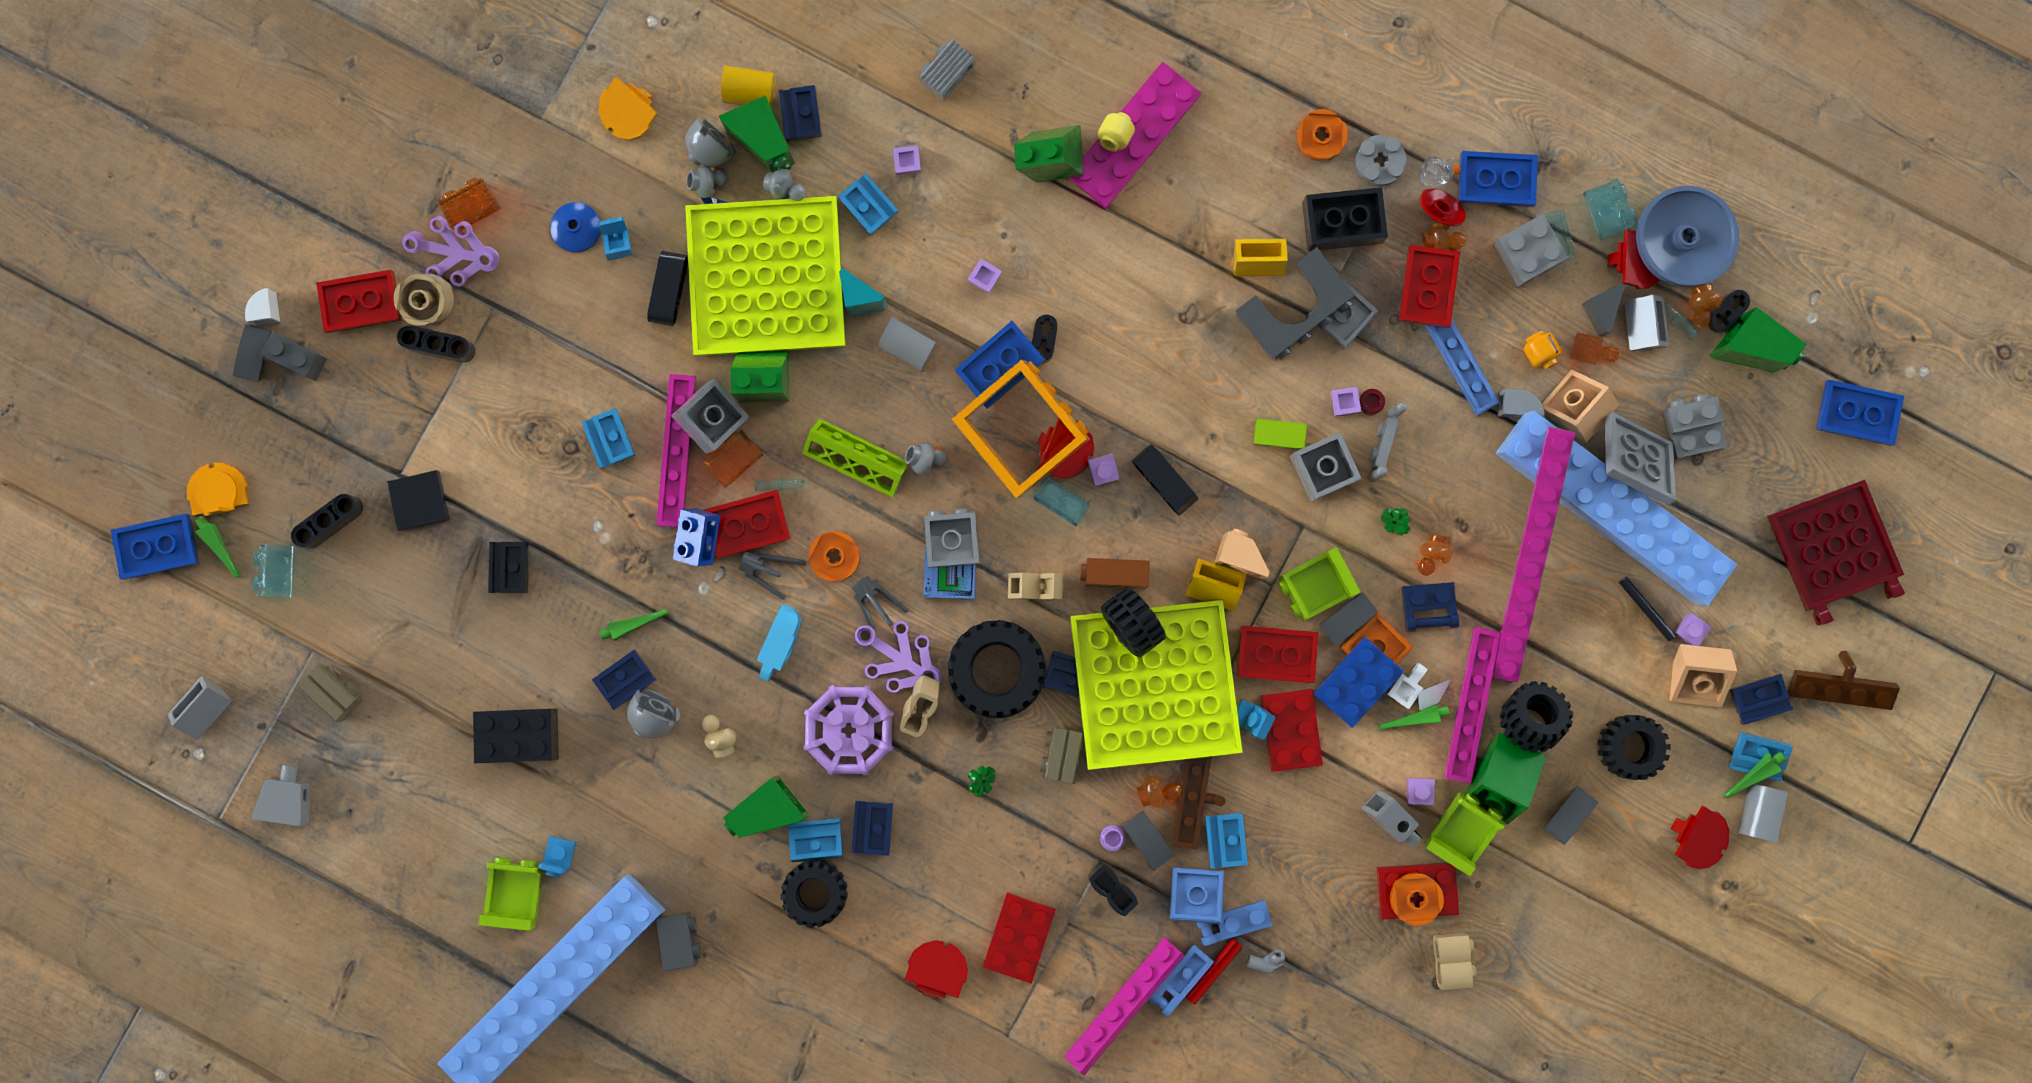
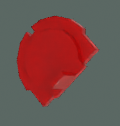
M1624 230V242H1618V251L1608 254V267L1617 265V272L1623 273L1622 284L1635 286L1636 289H1648L1658 284L1660 279L1648 270L1639 255L1636 244V231Z
M1059 417L1054 428L1049 426L1047 433L1041 432L1037 442L1041 446L1038 455L1042 456L1038 469L1075 439V436ZM1090 432L1086 434L1090 440L1050 472L1053 477L1062 479L1075 477L1089 465L1088 455L1093 457L1094 453L1093 437Z
M1701 805L1696 816L1690 814L1687 821L1676 818L1671 827L1672 831L1679 833L1676 842L1680 843L1674 855L1685 861L1689 867L1695 869L1710 868L1724 856L1721 854L1722 849L1727 850L1730 830L1726 819L1719 812H1713L1705 806Z
M938 940L923 943L915 949L908 960L909 967L904 980L916 984L915 989L923 991L924 996L933 999L936 996L945 999L946 994L959 998L963 983L967 982L968 975L966 959L960 950L950 943L948 947L943 946L944 941Z

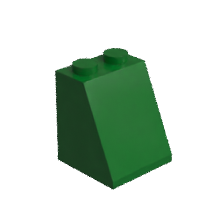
M766 96L719 115L727 134L769 171L775 172L778 169L790 170L791 165L795 164Z
M1080 125L1031 132L1014 144L1016 170L1035 182L1084 176Z
M1756 307L1742 314L1709 356L1724 362L1775 372L1780 369L1785 370L1790 365L1795 366L1804 356L1802 350L1807 344Z
M789 351L737 353L730 368L731 395L739 403L790 401Z
M1499 733L1490 741L1465 795L1468 793L1472 794L1481 801L1480 805L1486 809L1494 808L1503 815L1504 823L1509 824L1529 808L1546 755L1539 751L1531 753L1528 748L1524 751L1520 749L1521 745L1518 743L1516 745L1511 743L1513 739L1510 736L1506 737L1505 734Z
M777 775L765 782L725 815L723 819L726 821L724 826L732 836L737 835L741 838L801 822L810 814Z

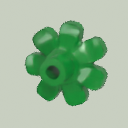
M1388 507L1382 512L1381 521L1387 523L1384 527L1387 532L1390 533L1394 529L1396 535L1402 536L1410 531L1411 527L1408 523L1411 520L1406 509L1395 508L1391 510Z
M981 766L977 771L971 770L968 774V778L972 782L968 788L969 791L977 797H981L983 792L989 793L992 790V786L989 783H994L995 769L990 766L987 768Z

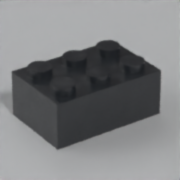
M1382 187L1306 195L1302 201L1308 251H1313L1315 248L1327 250L1383 244L1388 238Z
M558 709L473 712L474 764L558 760Z

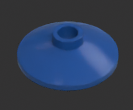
M578 202L565 204L552 217L550 224L552 238L559 247L566 251H585L591 248L600 236V219L597 213L586 204ZM576 221L578 226L575 229H570V223Z

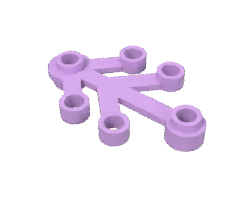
M442 216L433 218L430 221V228L432 231L440 233L448 245L425 240L424 236L417 231L406 234L402 240L403 247L410 253H417L423 250L449 256L439 264L428 267L425 274H432L431 269L437 271L438 276L442 277L445 271L462 259L474 261L465 269L456 270L451 274L450 281L457 287L465 284L468 278L480 269L486 272L494 270L500 260L499 254L494 248L483 246L472 231L471 224L462 221L455 226L454 231L458 237L465 238L473 250L465 249L448 227L447 220ZM436 220L441 222L442 228L436 226ZM460 226H464L466 228V234L461 232ZM409 239L415 242V247L409 244ZM483 255L489 258V263L483 261ZM456 274L462 277V282L457 281Z
M898 621L893 627L894 633L898 637L900 652L876 637V632L872 627L863 625L856 630L855 639L860 645H871L895 661L880 665L874 663L867 665L865 674L868 678L875 679L879 675L908 670L916 675L901 680L890 678L886 683V688L889 692L897 693L901 689L914 687L916 681L928 673L933 674L934 680L939 681L941 684V672L938 668L932 666L929 653L930 640L927 636L920 635L915 639V647L919 649L922 667L912 660L907 635L909 626L906 622ZM899 624L906 626V631L902 634L896 630ZM864 631H869L871 634L870 639L867 641L861 638V634ZM920 638L927 640L926 647L920 648L918 646ZM871 666H875L878 670L875 676H870L868 673V669ZM895 680L898 682L899 687L897 690L890 689L889 683Z

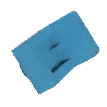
M618 217L600 221L599 228L603 235L607 260L632 256L630 233L624 218Z

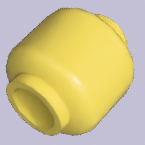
M1125 113L1108 114L1098 130L1100 144L1109 151L1123 150L1131 140L1135 127L1131 122V118Z

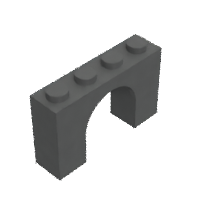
M1315 248L1296 263V268L1311 285L1317 298L1316 309L1307 320L1298 324L1282 323L1271 315L1256 295L1236 310V315L1272 361L1277 358L1280 361L1292 352L1290 348L1297 342L1302 345L1313 336L1310 332L1316 327L1324 328L1333 320L1331 316L1338 310L1340 313H1343L1353 305L1351 300L1354 299V293L1318 248Z

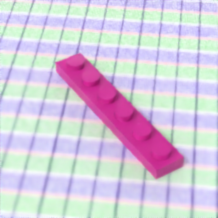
M669 375L657 526L678 528L680 511L685 509L691 437L671 415L695 394L696 376Z
M1477 627L1473 628L1444 774L1446 779L1470 784L1472 782L1501 635L1500 632Z
M1165 937L1065 1054L1064 1057L1082 1075L1085 1076L1185 957Z

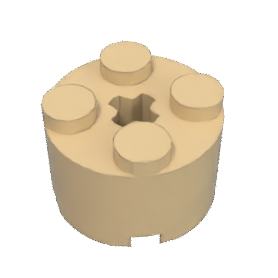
M435 274L411 275L401 281L394 292L396 310L399 311L406 322L413 325H430L445 320L451 313L454 304L451 284ZM423 295L426 298V302L422 300Z

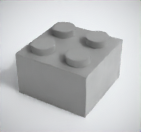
M1544 214L1500 237L1493 244L1517 287L1555 268L1569 258Z
M716 379L706 382L671 415L705 453L715 451L749 418L748 414Z
M1341 432L1290 455V459L1310 502L1362 479Z

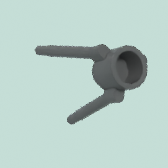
M755 551L754 554L745 552L741 559L739 570L746 573L745 577L754 580L782 600L785 599L784 594L757 576L762 572L778 578L781 576L779 572L765 567V561L762 559L790 564H806L805 560L763 554Z
M866 576L852 587L856 593L853 597L859 603L866 621L873 629H875V625L864 601L872 603L888 626L891 627L893 625L886 612L875 599L878 595L877 591L903 612H908V608L886 591L876 579L872 581L869 576Z

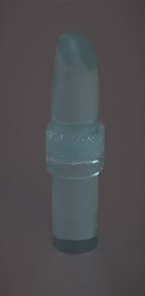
M1664 302L1665 313L1690 339L1699 333L1681 312H1678L1669 302Z
M775 478L774 480L755 481V491H782L784 489L800 488L804 480Z

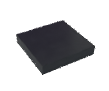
M438 470L387 481L397 531L450 520L441 476Z

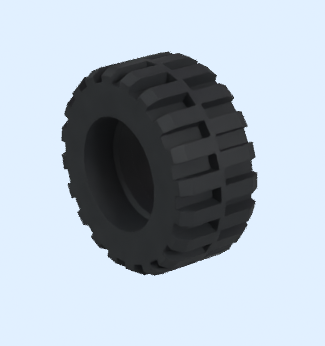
M1004 620L985 621L969 628L958 638V641L952 648L948 661L949 683L956 698L975 714L995 719L1011 717L1029 707L1041 692L1046 676L1045 657L1039 643L1024 628ZM992 645H1002L1010 648L1018 656L1021 663V676L1018 683L1011 690L1001 694H993L983 690L973 676V663L976 656L984 648Z

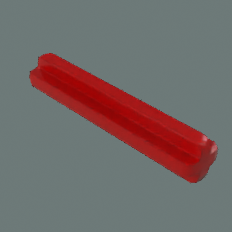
M1231 939L1185 998L1192 1004H1197L1242 950V945L1235 939Z

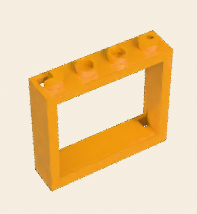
M1020 360L952 418L953 422L1015 498H1021L1090 440L1086 435L1089 431L1080 420L1076 422L1070 415L1073 411L1064 400L1059 402L1054 396L1057 392L1048 381L1043 382L1038 376L1040 370L1031 361L1027 363L1025 360ZM1021 372L1075 436L1071 443L1023 483L1019 481L968 418Z

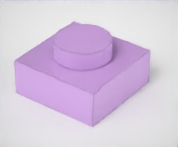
M918 145L893 148L896 175L921 173Z
M980 258L969 276L968 282L990 294L1002 275V271Z
M1357 387L1331 391L1335 417L1361 412Z
M1113 454L1088 460L1095 486L1120 479Z
M1689 612L1674 633L1687 644L1699 646L1712 627Z
M1407 778V804L1434 805L1435 779Z

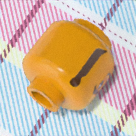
M1542 330L1525 340L1526 344L1523 350L1534 368L1543 366L1544 370H1547L1558 363L1557 358L1561 355L1562 349L1552 333H1545Z

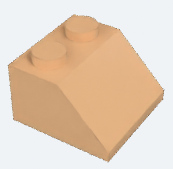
M1571 369L1542 405L1544 413L1561 428L1574 431L1575 437L1587 443L1605 422V416L1610 412H1614L1619 403L1609 387Z
M1233 529V531H1228L1223 535L1215 564L1261 580L1269 576L1270 572L1254 540L1248 538V533Z
M1680 644L1673 661L1670 701L1722 707L1737 673L1732 650Z

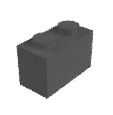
M271 332L260 354L314 381L317 380L327 361V358Z
M691 911L657 918L656 925L663 971L695 966L698 963V959L701 958V948L699 943H695L694 933H697V922L695 917H691Z

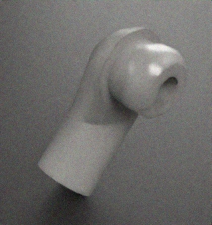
M1276 949L1264 958L1250 955L1247 967L1265 973H1272L1284 964L1285 954L1282 950Z

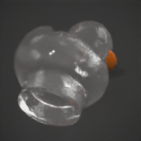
M1429 157L1422 164L1420 180L1428 187L1443 186L1449 182L1451 176L1460 173L1459 162L1453 158L1444 160L1439 157Z

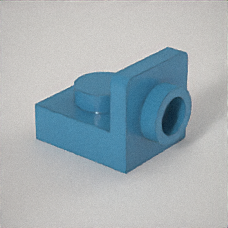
M1243 699L1240 700L1237 706L1239 726L1245 728L1255 737L1265 740L1276 717L1261 706Z
M550 836L544 860L540 863L539 869L545 870L546 875L560 877L561 874L568 873L576 842Z

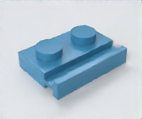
M866 173L838 196V199L871 236L894 215L899 213L898 209Z
M616 408L581 422L600 469L636 456Z
M1740 731L1732 753V761L1729 762L1728 766L1731 769L1748 773L1767 752L1773 757L1781 751L1787 758L1785 762L1779 765L1782 772L1768 778L1782 781L1781 776L1786 769L1793 746L1788 743Z
M1243 813L1205 816L1210 868L1248 865Z
M840 818L799 822L788 825L791 862L843 857Z

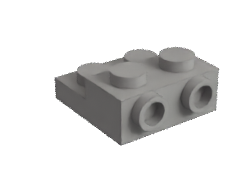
M1704 394L1694 397L1695 402L1686 404L1685 399L1669 403L1670 408L1662 411L1669 440L1673 442L1674 459L1727 447L1721 426L1724 418L1718 397L1710 398V394Z
M970 509L954 510L955 514L944 515V511L929 512V516H924L928 568L979 564L975 512L970 513Z

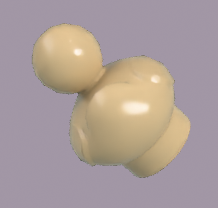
M708 715L703 719L701 726L702 730L708 732L704 739L706 747L712 750L714 757L717 758L732 754L734 752L733 745L736 741L735 731L729 728L718 730L720 726L719 719L714 715Z

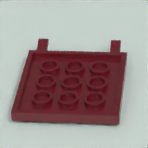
M1865 480L1767 516L1805 611L1814 610L1813 617L1816 625H1824L1834 621L1826 604L1881 583L1885 584L1884 591L1887 599L1905 594L1897 578L1903 576L1904 572Z

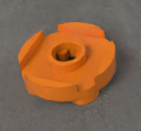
M1318 109L1309 113L1300 122L1296 132L1297 144L1302 155L1316 161H1327L1337 157L1344 148L1348 138V130L1344 121L1342 122L1335 112L1327 109ZM1320 129H1323L1324 134H1328L1329 138L1320 141L1315 134L1319 133Z
M840 531L826 532L818 536L809 549L810 565L814 573L825 581L841 582L855 573L860 563V550L855 541L849 535ZM835 550H839L841 560L835 561L834 564L830 563L831 558L827 556L828 553H834Z
M1409 873L1394 882L1390 893V904L1393 912L1400 920L1412 926H1424L1435 920L1434 918L1441 912L1444 896L1441 887L1432 878L1422 873ZM1415 892H1418L1419 896H1423V901H1420L1417 907L1413 902H1410V897H1413Z

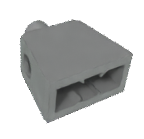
M282 765L280 779L268 778L264 781L252 814V819L293 826L309 825L310 785L306 782L296 781L298 766Z
M1377 790L1361 807L1387 834L1398 842L1403 843L1405 841L1410 847H1414L1420 842L1422 836L1415 830L1419 826L1418 822L1393 797Z

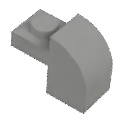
M1506 388L1499 392L1498 417L1518 418L1519 421L1524 413L1536 411L1544 417L1543 405L1533 393L1521 389Z

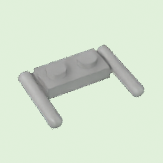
M1398 403L1387 412L1388 419L1384 423L1381 422L1376 433V437H1379L1377 447L1373 446L1369 461H1372L1371 469H1374L1368 475V479L1371 482H1376L1388 473L1385 466L1399 420L1396 418L1406 411L1407 406L1405 403Z

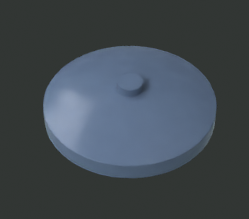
M1678 186L1662 192L1644 208L1637 223L1636 244L1643 263L1657 278L1678 287H1697L1715 280L1730 267L1739 247V228L1732 210L1718 195L1701 187Z

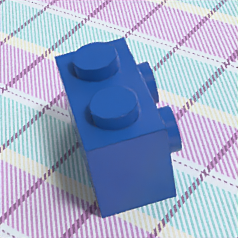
M697 508L681 509L678 518L673 559L697 567L713 565L721 515Z

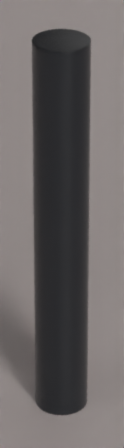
M1627 576L1618 582L1668 642L1677 636Z

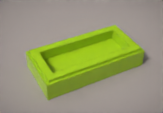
M1256 419L1253 445L1301 450L1305 448L1307 424Z

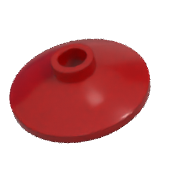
M1426 189L1420 195V204L1433 221L1452 227L1459 226L1465 221L1466 213L1464 208L1450 194L1438 189Z

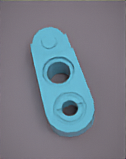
M786 604L781 606L757 658V661L763 663L759 678L767 682L771 679L775 669L780 671L783 665L787 663L799 637L797 633L801 627V616L795 608Z

